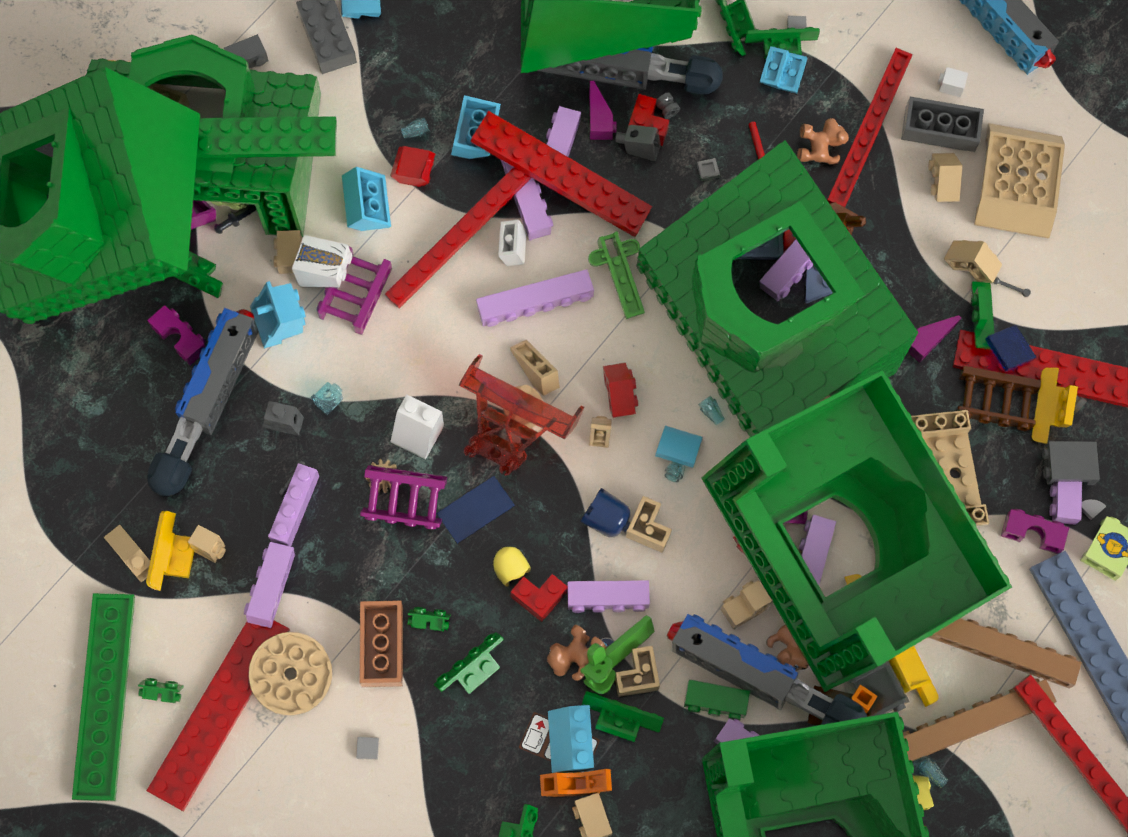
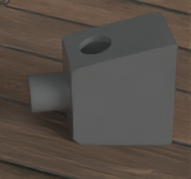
M629 125L626 133L618 131L616 134L615 142L625 144L626 153L656 162L661 147L657 128Z
M269 401L263 419V428L299 436L304 416L294 406Z

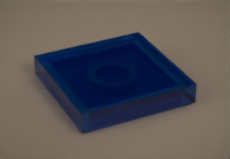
M1017 325L985 338L1005 372L1036 358Z

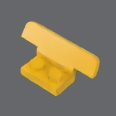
M1045 368L1041 374V387L1038 393L1034 419L1036 424L1033 427L1032 439L1043 444L1048 442L1050 426L1067 428L1072 426L1078 386L1057 387L1059 368Z
M162 511L160 513L146 583L150 588L159 591L161 590L163 575L189 578L194 551L188 543L191 537L172 533L176 513L170 511Z
M914 646L888 660L905 693L917 689L925 707L938 701V693Z

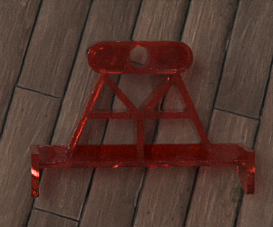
M479 354L473 360L458 385L476 394L478 431L470 438L469 444L464 448V453L466 456L471 453L469 457L479 454L499 464L501 474L505 472L504 475H509L525 462L527 455L524 449L545 431H549L565 440L577 426L585 407L581 405L574 416H571L479 369L483 355ZM487 400L508 410V417L488 407ZM517 415L541 427V429L537 432L515 421V416ZM488 421L494 423L495 425L489 427ZM505 428L509 441L493 433ZM520 437L527 441L522 444Z

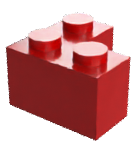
M639 94L629 125L657 128L660 144L663 146L669 120L654 116L656 98Z
M626 362L603 366L604 382L608 391L609 408L612 417L636 414L635 407L638 406V399L633 389H636V380L633 377L632 370L628 369Z
M553 574L540 589L523 577L512 589L511 598L539 621L543 622L567 593L568 586Z

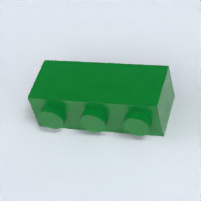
M689 679L684 707L688 708L690 712L700 713V710L707 711L708 715L720 717V714L728 715V718L732 720L737 719L739 721L741 718H745L747 714L750 691Z

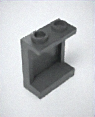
M1049 441L1042 449V459L1045 460L1046 466L1044 467L1043 475L1047 479V484H1052L1053 482H1086V485H1095L1100 480L1097 442Z
M889 661L849 680L856 689L861 684L878 696L868 711V717L887 714L893 710L894 712H899L906 708V703L910 702Z

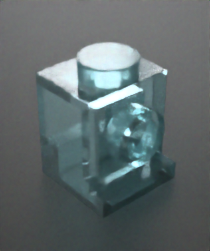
M327 382L315 395L311 396L312 402L328 415L343 400L342 389L336 383L331 385ZM329 392L331 393L330 397H325Z

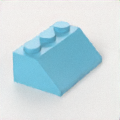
M464 95L451 155L466 159L490 156L489 152L470 141L487 112L490 111L498 116L501 104Z
M355 167L343 174L342 183L347 227L360 231L391 227L385 175Z
M568 706L548 711L552 773L593 771L594 760L590 706Z

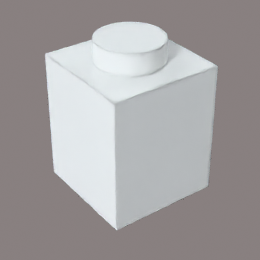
M947 67L944 74L941 73L938 79V84H940L939 92L961 97L968 73Z

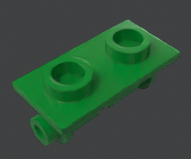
M414 607V610L410 609L408 615H412V617L408 618V625H411V628L426 629L427 622H430V630L444 631V629L448 630L449 622L446 620H449L451 614L446 613L445 610L435 609L434 612L426 611V608Z
M146 678L138 684V687H143L139 689L138 696L142 697V699L157 701L159 693L162 694L161 701L169 703L180 702L181 694L178 692L184 688L183 685H178V682L166 681L162 683L157 682L158 680L155 678Z

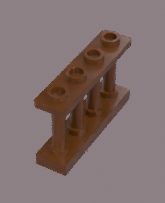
M963 366L959 374V379L966 382L963 406H958L955 411L968 410L969 420L975 419L984 424L996 423L1000 427H1017L1021 431L1031 430L1035 426L1036 420L1029 419L1031 395L1036 394L1040 389L1041 380ZM974 383H981L985 386L982 410L970 408ZM995 386L1004 389L1001 414L990 412L992 391ZM1014 390L1022 391L1024 394L1021 417L1009 415L1012 391Z

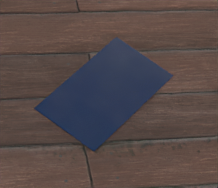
M493 476L436 514L442 519L443 524L458 544L514 507L515 504L495 476Z

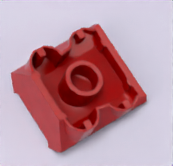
M399 147L390 176L401 184L417 187L427 185L430 181V171L434 165L435 153L413 147Z

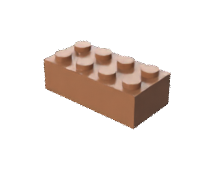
M402 601L360 602L361 687H403Z

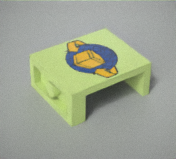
M1106 516L1101 521L1099 531L1089 549L1082 555L1080 561L1116 581L1122 576L1128 565V527L1120 524L1118 519Z

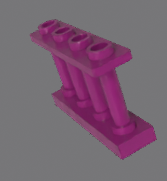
M349 246L352 253L351 264L375 272L376 277L374 281L371 280L369 282L346 273L344 281L366 288L368 295L362 299L338 290V287H326L325 297L323 301L318 303L317 312L319 319L324 320L326 313L352 322L355 333L362 335L391 273L392 264L391 261L383 259L382 264L375 265L353 256L352 247ZM334 296L359 305L361 308L359 314L353 315L331 307L330 304Z
M372 465L367 466L365 478H370L369 480L371 481L368 508L364 507L361 510L360 516L372 521L383 519L387 523L404 522L407 526L424 525L427 529L440 527L442 519L435 518L438 493L441 489L445 488L447 476ZM382 480L389 481L391 484L388 511L376 509L379 482ZM401 483L409 484L411 487L408 514L396 512L398 490ZM421 486L429 487L431 490L428 516L416 515L418 491Z

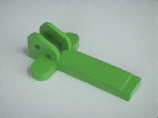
M617 231L613 234L599 237L597 240L599 249L589 254V264L593 267L604 264L608 265L626 319L644 314L645 311L626 258L638 253L640 248L639 242L635 239L621 242ZM612 239L618 255L610 258L605 241Z
M647 615L606 649L598 643L591 645L587 652L589 663L580 670L586 677L583 681L584 684L599 694L608 692L616 679L615 671L612 668L632 652V649L640 646L655 632L652 618Z

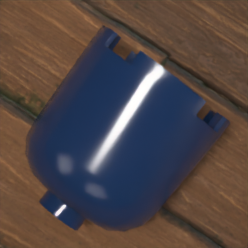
M600 488L580 522L609 538L616 537L621 531L625 533L631 524L628 521L630 509L624 502L603 488Z

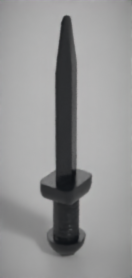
M249 204L246 208L239 210L235 214L230 212L228 219L220 224H215L214 231L217 234H222L223 230L231 225L234 227L239 226L240 220L257 210L256 206Z

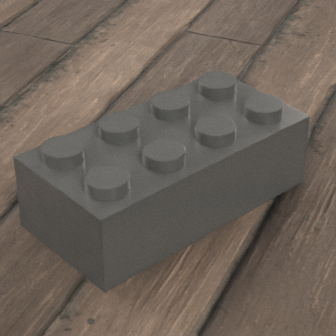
M335 0L297 1L298 14L321 73L325 74L357 63L354 48Z
M910 96L905 109L901 140L975 152L980 143L984 109Z

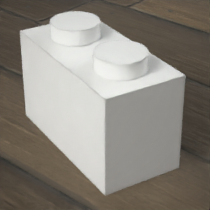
M519 220L501 222L498 256L506 266L524 264L526 229Z

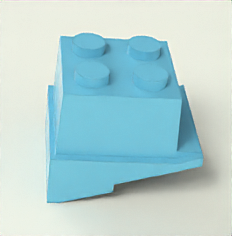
M270 281L266 282L259 296L255 297L250 305L264 349L282 344L283 339L303 333L304 318L306 317L303 306L299 307V294L297 289L293 290L291 283L272 287Z

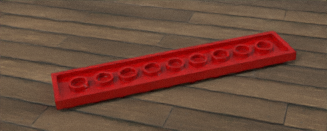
M490 111L487 112L471 138L470 142L633 237H636L652 208L651 205Z
M959 331L953 368L962 369L963 366L1037 380H1041L1043 369L1059 368L1057 387L1078 386L1077 396L1128 408L1127 367L996 337L994 349L976 348L974 332Z
M275 620L271 628L248 622L245 623L146 790L147 792L184 812L253 694L249 683V667L254 653L266 640L277 634L289 632L290 629Z

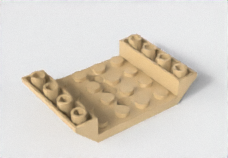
M988 123L985 140L988 144L980 202L976 207L974 225L1049 238L1058 207L1065 149L1063 137ZM1005 166L1009 172L1002 173L999 167ZM1018 170H1025L1027 176H1020ZM1037 173H1043L1046 179L1040 180L1037 177Z
M968 410L911 416L917 429L921 431L926 444L933 451L938 464L943 468L947 479L954 486L959 499L964 503L971 519L976 523V526L989 525L986 504L981 505L968 432L971 429ZM950 470H957L960 477H951Z

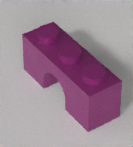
M164 305L147 321L150 327L163 340L171 334L181 335L179 342L174 345L177 354L191 365L200 357L201 350L205 347L206 341L200 334L195 335L192 332L193 328L186 321L182 322L179 319V314L173 308L169 310Z
M1011 509L1006 514L1001 536L1021 542L1025 538L1026 531L1032 530L1037 532L1041 538L1039 549L1059 554L1064 550L1069 527L1064 526L1063 523L1058 521L1050 522L1044 520L1045 518L1039 515L1031 516L1025 514V511L1020 509Z

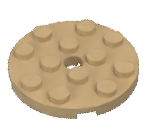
M286 632L266 640L254 653L249 667V683L255 698L266 709L280 715L293 716L310 711L326 696L332 681V666L326 651L315 639L302 633ZM288 668H293L297 673L296 677L292 680H288L285 677V670Z

